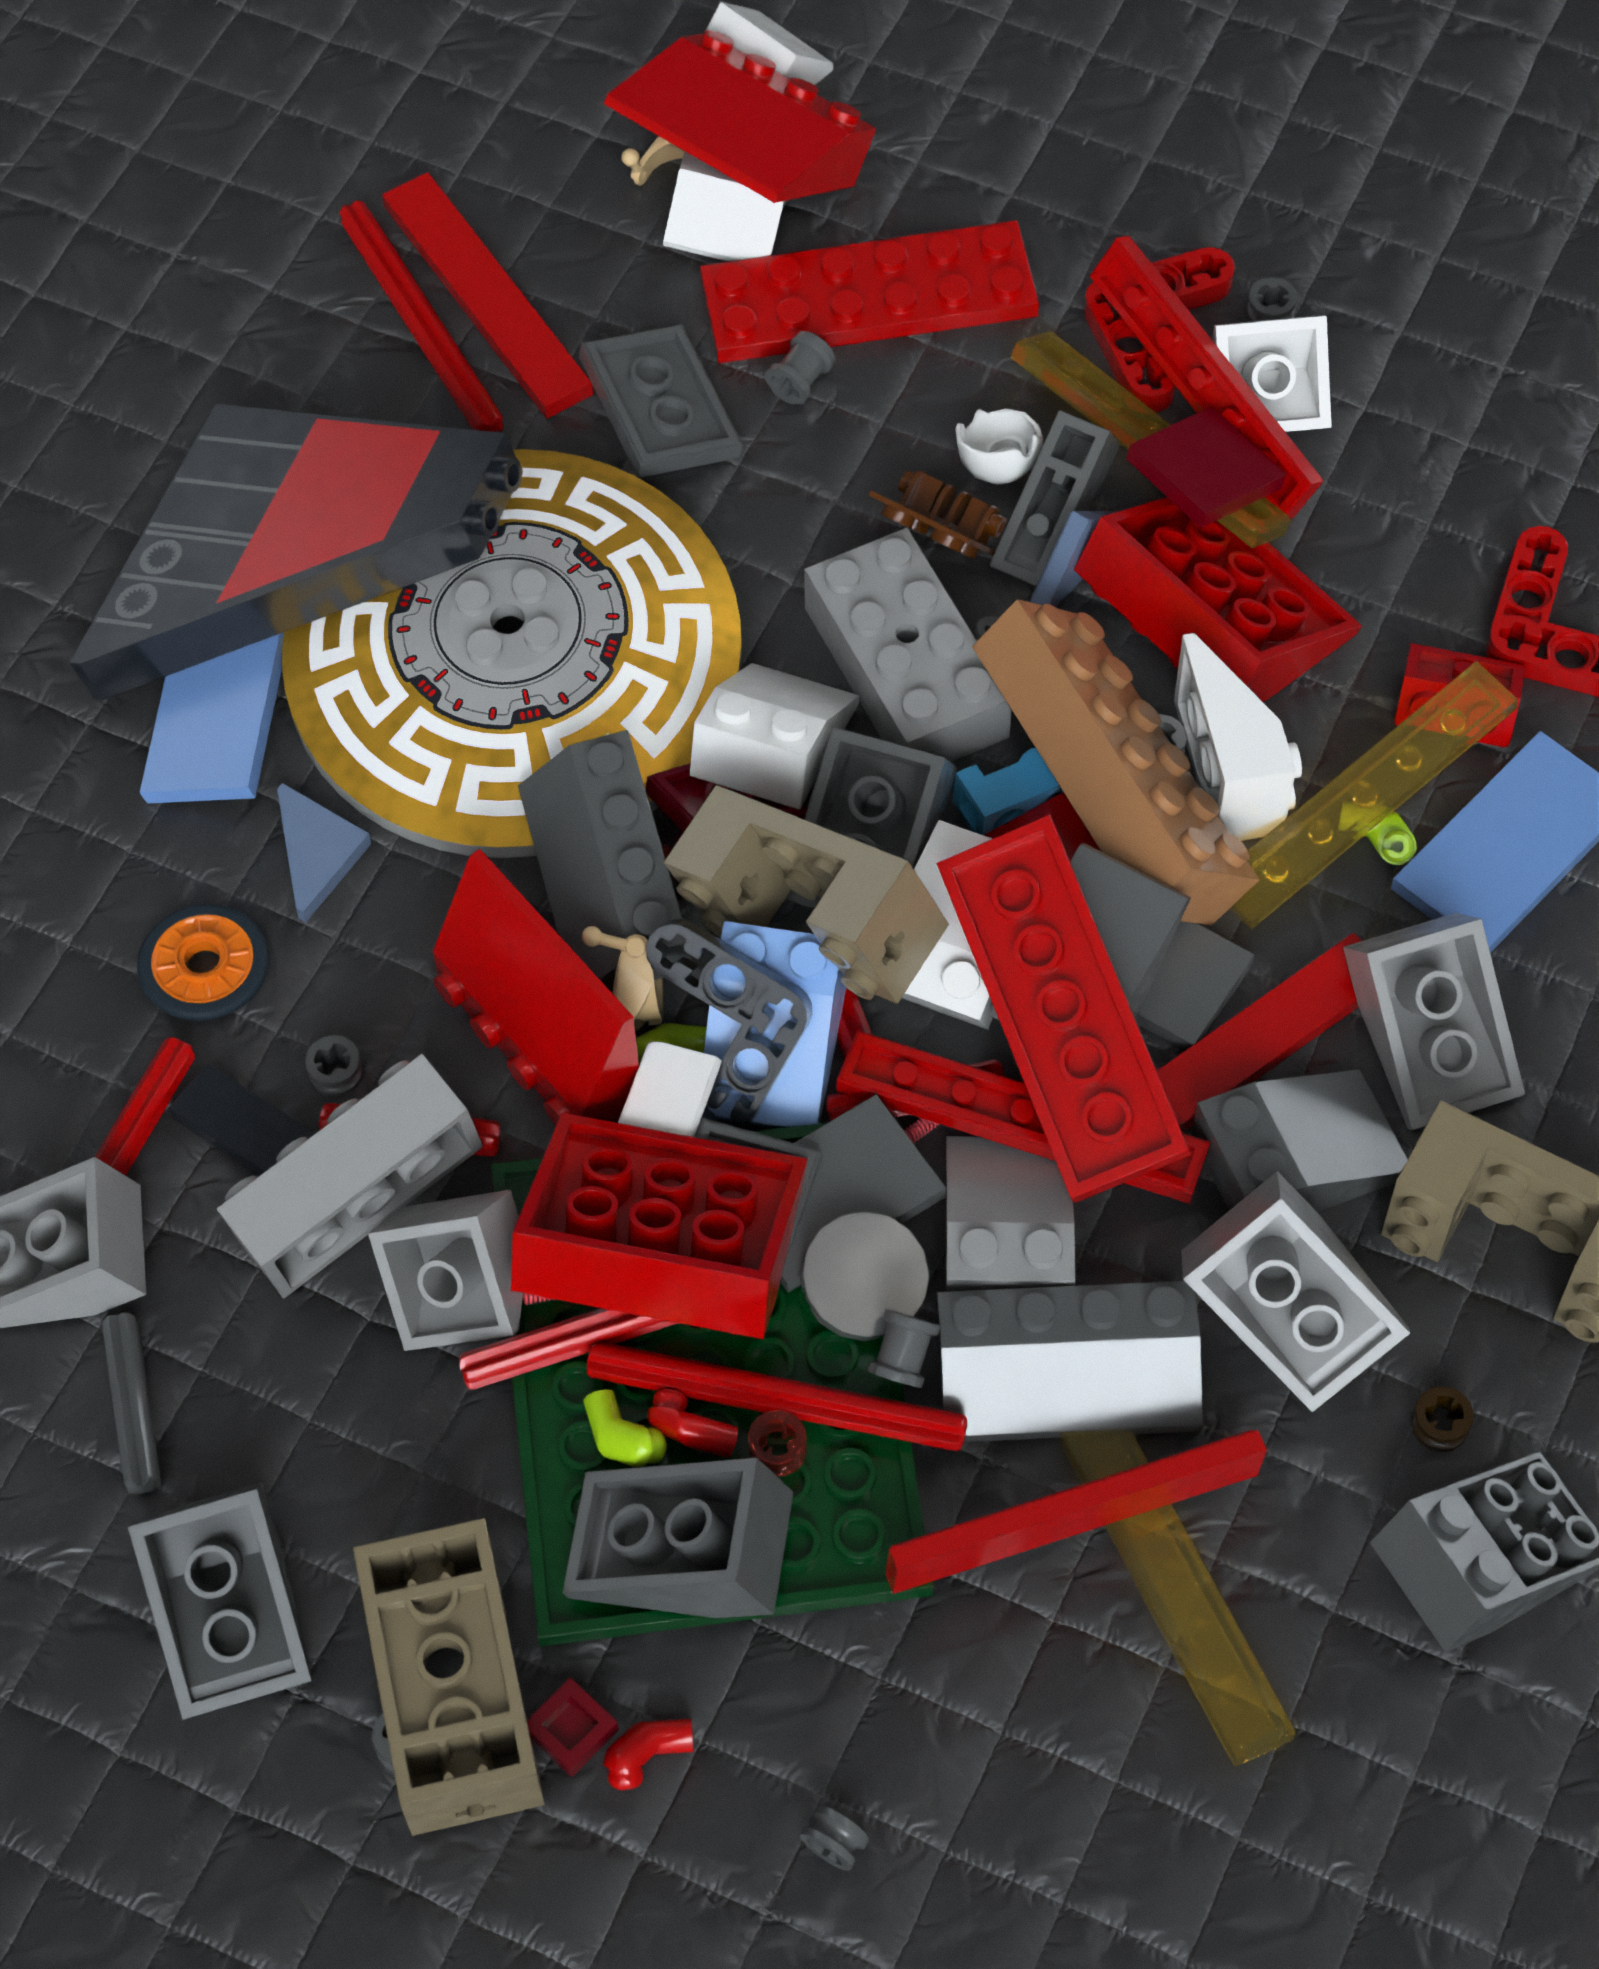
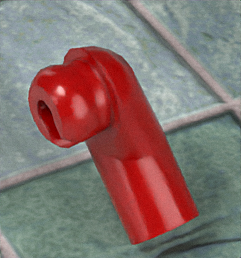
M661 1389L654 1394L653 1407L647 1410V1419L652 1428H657L666 1437L686 1447L725 1458L731 1456L737 1440V1426L685 1412L688 1400L680 1391Z
M692 1718L642 1721L631 1725L606 1749L603 1765L608 1768L607 1780L610 1786L618 1790H630L639 1787L643 1781L642 1765L646 1764L654 1755L694 1752Z

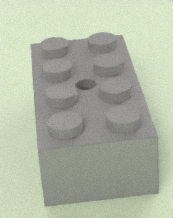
M908 528L804 569L805 610L855 694L860 695L859 702L882 740L942 756L952 762L1010 738L1012 709L972 648L977 642Z
M420 1054L411 1062L403 1060L390 1067L379 1079V1086L360 1101L354 1098L341 1104L329 1116L327 1120L328 1125L309 1139L301 1137L288 1144L278 1154L275 1165L258 1178L256 1176H249L239 1181L226 1194V1202L217 1208V1211L240 1244L283 1299L366 1237L371 1230L399 1209L405 1207L483 1147L468 1109L423 1054Z

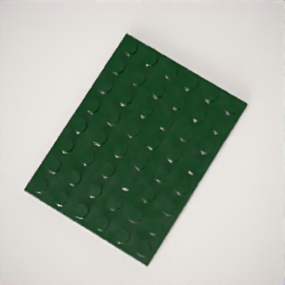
M827 1123L754 1132L795 1143ZM543 1157L491 1164L493 1191L511 1190L518 1216H520ZM780 1282L764 1339L678 1323L615 1344L905 1402L902 1383L867 1372L869 1362L877 1361L884 1336L869 1341L838 1336L818 1322L810 1310V1305L806 1301L801 1285L787 1292ZM547 1298L546 1302L542 1300L540 1303L537 1299L536 1304L533 1302L531 1305L528 1301V1305H525L524 1300H522L519 1331L514 1336L600 1308L557 1299L548 1301ZM589 1352L512 1377L537 1634L540 1647L933 1596V1582L893 1594L885 1575L889 1548L892 1545L925 1535L911 1442L686 1397L688 1406L685 1412L738 1427L737 1440L731 1456L725 1458L695 1450L664 1435L667 1444L664 1457L655 1464L647 1463L643 1467L758 1458L793 1491L774 1615L710 1618L569 1599L562 1592L585 1473L641 1468L605 1458L598 1451L583 1400L587 1395L595 1391L612 1390L614 1391L622 1420L644 1425L646 1428H652L647 1419V1410L653 1407V1397L657 1391L589 1377L587 1375Z

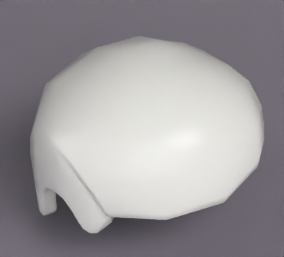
M1005 408L987 413L980 409L976 411L972 423L967 428L961 423H957L955 428L959 455L964 467L975 478L995 485L1013 482L1028 473L1035 465L1043 447V435L1040 426L1026 412Z

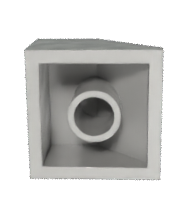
M511 1190L405 1206L368 1233L404 1351L514 1336L519 1331L523 1293L511 1291L512 1238L519 1216Z

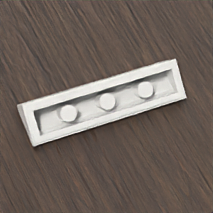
M649 1042L618 1123L695 1137L722 1061L717 1056L663 1042Z

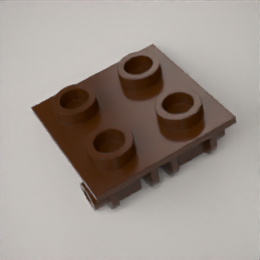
M908 470L903 474L898 485V491L904 493L900 503L870 490L869 496L885 503L880 514L923 535H926L930 526H932L934 529L929 537L930 539L972 559H975L979 549L994 556L996 551L987 547L986 544L990 536L998 538L1002 534L1007 522V518L1000 515L998 507L991 506L974 497L971 498V495L965 491H962L957 496L952 505L956 494V487L951 484L946 485L927 475L922 470H918L916 473Z

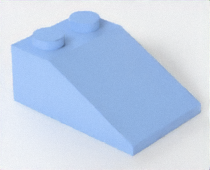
M724 921L721 934L722 941L799 986L807 993L812 1003L813 1015L810 1024L751 1125L779 1129L821 1123L846 987L840 980L843 974L834 963L820 953L818 948L821 943L815 934ZM730 964L721 965L715 969L713 975L714 985L722 995L737 997L744 992L746 982L740 969ZM783 999L778 1005L768 1003V1007L775 1012L772 1022L762 1035L755 1027L751 1029V1033L761 1035L773 1041L778 1030L787 1021L797 1023L798 1019L790 1014L793 1003L787 999ZM710 1005L704 1053L717 1056L722 1060L742 1024ZM773 1042L781 1051L784 1049L783 1044ZM744 1049L738 1053L736 1065L739 1073L744 1078L751 1081H759L767 1076L769 1065L764 1054L755 1049ZM722 1079V1085L730 1086L725 1079ZM732 1089L720 1107L714 1109L709 1106L708 1109L715 1114V1119L734 1122L730 1118V1114L743 1094ZM745 1095L752 1103L754 1097L750 1095Z

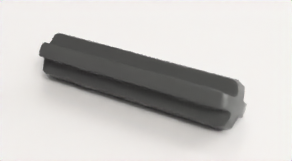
M123 1312L118 1315L105 1317L102 1322L123 1481L130 1494H142L157 1490L160 1487L161 1478L139 1325L132 1313Z

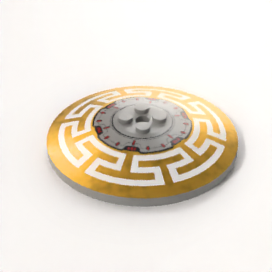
M513 450L524 471L521 483L508 501L500 517L498 529L490 537L480 559L284 632L282 673L285 694L297 733L307 754L321 775L343 799L361 814L399 836L437 850L470 856L478 849H481L487 857L492 858L532 857L537 855L518 785L569 745L628 730L645 790L647 776L691 763L695 720L715 687L741 670V620L736 594L727 569L718 552L699 525L679 505L660 490L612 465L583 456L556 451ZM507 616L517 617L524 622L523 626L512 634H502L493 629L494 624L499 619ZM647 795L651 812H653L659 806Z

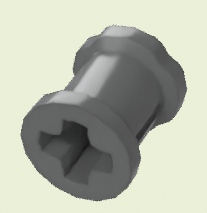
M806 331L798 332L790 342L791 350L780 364H772L765 373V381L770 386L772 392L781 400L792 405L804 404L810 396V386L820 374L828 373L835 364V355L830 346L819 336Z
M886 1309L883 1319L888 1323L877 1361L869 1362L867 1372L899 1383L922 1388L925 1378L920 1374L929 1341L931 1336L939 1334L941 1326L917 1317Z

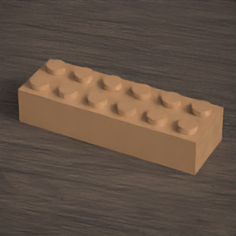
M1017 599L972 648L1101 852L1190 896L1191 899L1181 919L1182 922L1212 926L1260 880L1247 861L1250 858L1247 848L1226 829L1218 816L1220 809L1217 802L1209 793L1198 786L1188 771L1190 769L1188 758L1167 739L1159 726L1161 724L1159 714L1149 703L1141 699L1131 684L1133 680L1131 671L1121 660L1112 655L1103 641L1105 633L1099 623L1084 612L1077 614L1057 609L1050 604L1040 605Z

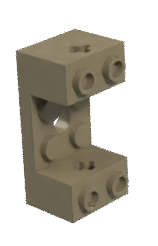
M718 785L711 791L664 861L665 866L679 883L676 888L677 892L685 900L698 908L702 914L699 919L701 924L719 937L722 934L724 921L767 927L791 890L808 900H815L817 896L822 897L806 923L821 943L818 948L820 953L834 963L843 974L840 979L842 984L854 994L867 1000H871L874 995L898 1004L949 925L909 861Z
M1440 1100L1396 1181L1381 1235L1390 1239L1395 1247L1414 1257L1425 1256L1438 1263L1470 1203L1480 1208L1486 1217L1502 1225L1513 1224L1538 1236L1545 1246L1556 1252H1571L1579 1256V1259L1573 1269L1553 1319L1564 1324L1566 1329L1575 1337L1586 1342H1599V1176Z
M485 1518L353 1547L399 1802L411 1835H419L544 1806L545 1803L533 1743L525 1716L505 1617L507 1615ZM441 1648H453L464 1656L460 1670L448 1678H437L426 1671L428 1658L432 1653Z

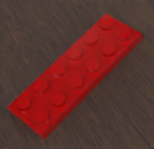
M1017 220L700 266L701 283L718 364L788 354L791 350V340L801 331L811 332L823 339L830 347L1033 318L1038 317L1039 301Z
M1050 814L936 863L1071 1200L1077 1203L1192 1155Z

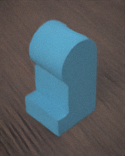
M1031 748L1023 753L1019 762L986 776L982 774L976 764L956 772L952 803L972 832L984 835L1063 793V790L1037 749Z

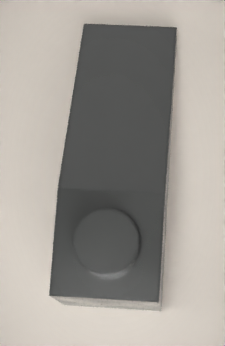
M1058 411L989 565L991 568L1037 586L1070 512L1089 511L1100 492L1121 445L1109 430L1063 411Z

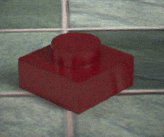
M571 1678L527 1720L532 1741L571 1778L619 1731L618 1722Z

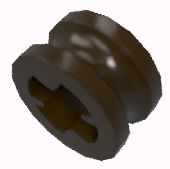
M1440 1386L1429 1389L1421 1395L1413 1412L1411 1426L1414 1436L1423 1446L1433 1451L1447 1452L1458 1448L1467 1438L1473 1423L1474 1412L1471 1402L1463 1393L1455 1388ZM1435 1408L1448 1409V1418L1454 1415L1457 1417L1449 1431L1438 1430L1436 1428L1437 1420L1431 1423L1427 1420L1432 1418Z

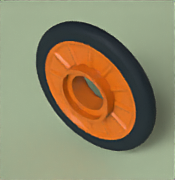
M216 904L186 907L162 919L146 936L138 956L139 982L150 1001L171 1016L194 1021L220 1018L244 1006L261 988L269 967V949L260 928L244 913ZM211 951L219 955L218 964L208 972L196 973L187 968L189 959L198 952Z

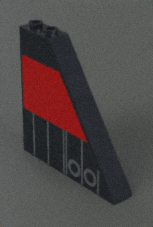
M215 404L69 663L92 697L104 700L480 559L490 537L498 529L500 517L508 501L521 483L524 471L520 461L517 459L505 433Z

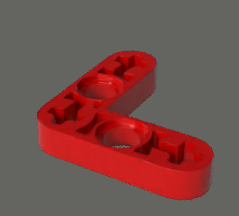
M1200 248L1151 263L1188 310L1217 302L1231 292L1235 270L1234 261L1227 252L1219 248ZM1092 282L1087 288L1085 296V318L1126 400L1134 409L1144 413H1159L1167 409L1173 402L1176 386L1145 347L1137 352H1125L1116 346L1115 343L1122 338H1138L1119 314H1117L1118 320L1113 322L1114 314L1107 303H1100L1108 300L1095 283ZM1147 367L1146 376L1153 387L1160 386L1159 389L1152 390L1149 384H1142V369Z
M1547 526L1528 528L1521 533L1516 543L1489 634L1486 655L1488 658L1525 665L1524 678L1599 697V673L1594 672L1597 660H1599V636L1548 622L1568 554L1566 539L1559 531ZM1536 549L1547 552L1541 573L1530 570ZM1521 590L1532 591L1541 598L1543 603L1535 608H1524L1513 600L1512 595ZM1510 638L1521 641L1518 650L1507 648ZM1540 644L1547 646L1543 658L1536 657ZM1562 650H1574L1584 657L1586 664L1579 668H1567L1557 661L1555 654Z

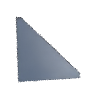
M1114 511L1070 512L1030 602L1040 605L1050 604L1056 608L1081 582L1083 578L1074 571V568L1099 519L1102 516L1115 513Z
M282 783L277 792L298 918L306 923L370 847L371 840L368 832Z

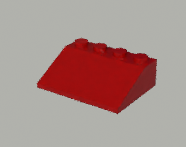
M705 30L704 34L679 38L609 92L604 101V105L773 203L854 187L877 129L861 120V113L856 108L842 102L827 101L817 95L818 88L812 83L794 77L788 79L775 71L776 64L771 60L756 54H744L733 47V39L713 30Z
M1168 497L1102 516L1074 568V571L1090 585L1091 590L1098 597L1108 601L1129 620L1131 627L1136 632L1146 636L1163 651L1174 667L1178 669L1182 636L1195 633L1262 702H1266L1353 638L1362 627L1356 619L1235 512L1200 528Z
M478 849L469 856L433 949L438 975L433 978V982L437 991L450 1007L455 1008L461 1005L470 1015L471 1019L469 1022L474 1033L488 1049L497 1046L508 1058L506 1061L507 1067L517 1083L526 1091L534 1087L546 1101L543 1103L545 1111L555 1125H557L561 1113L617 1123L639 1068L633 1015L483 851Z
M561 1113L513 1230L511 1291L764 1339L778 1294L808 1158Z

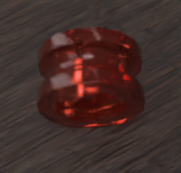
M775 1410L758 1416L751 1424L748 1433L750 1458H758L777 1477L787 1476L797 1471L803 1464L807 1453L806 1431L800 1419L792 1413ZM780 1431L782 1432L783 1440L790 1435L793 1439L787 1442L786 1454L774 1456L772 1447H769L766 1452L762 1450L763 1447L768 1445L769 1433Z

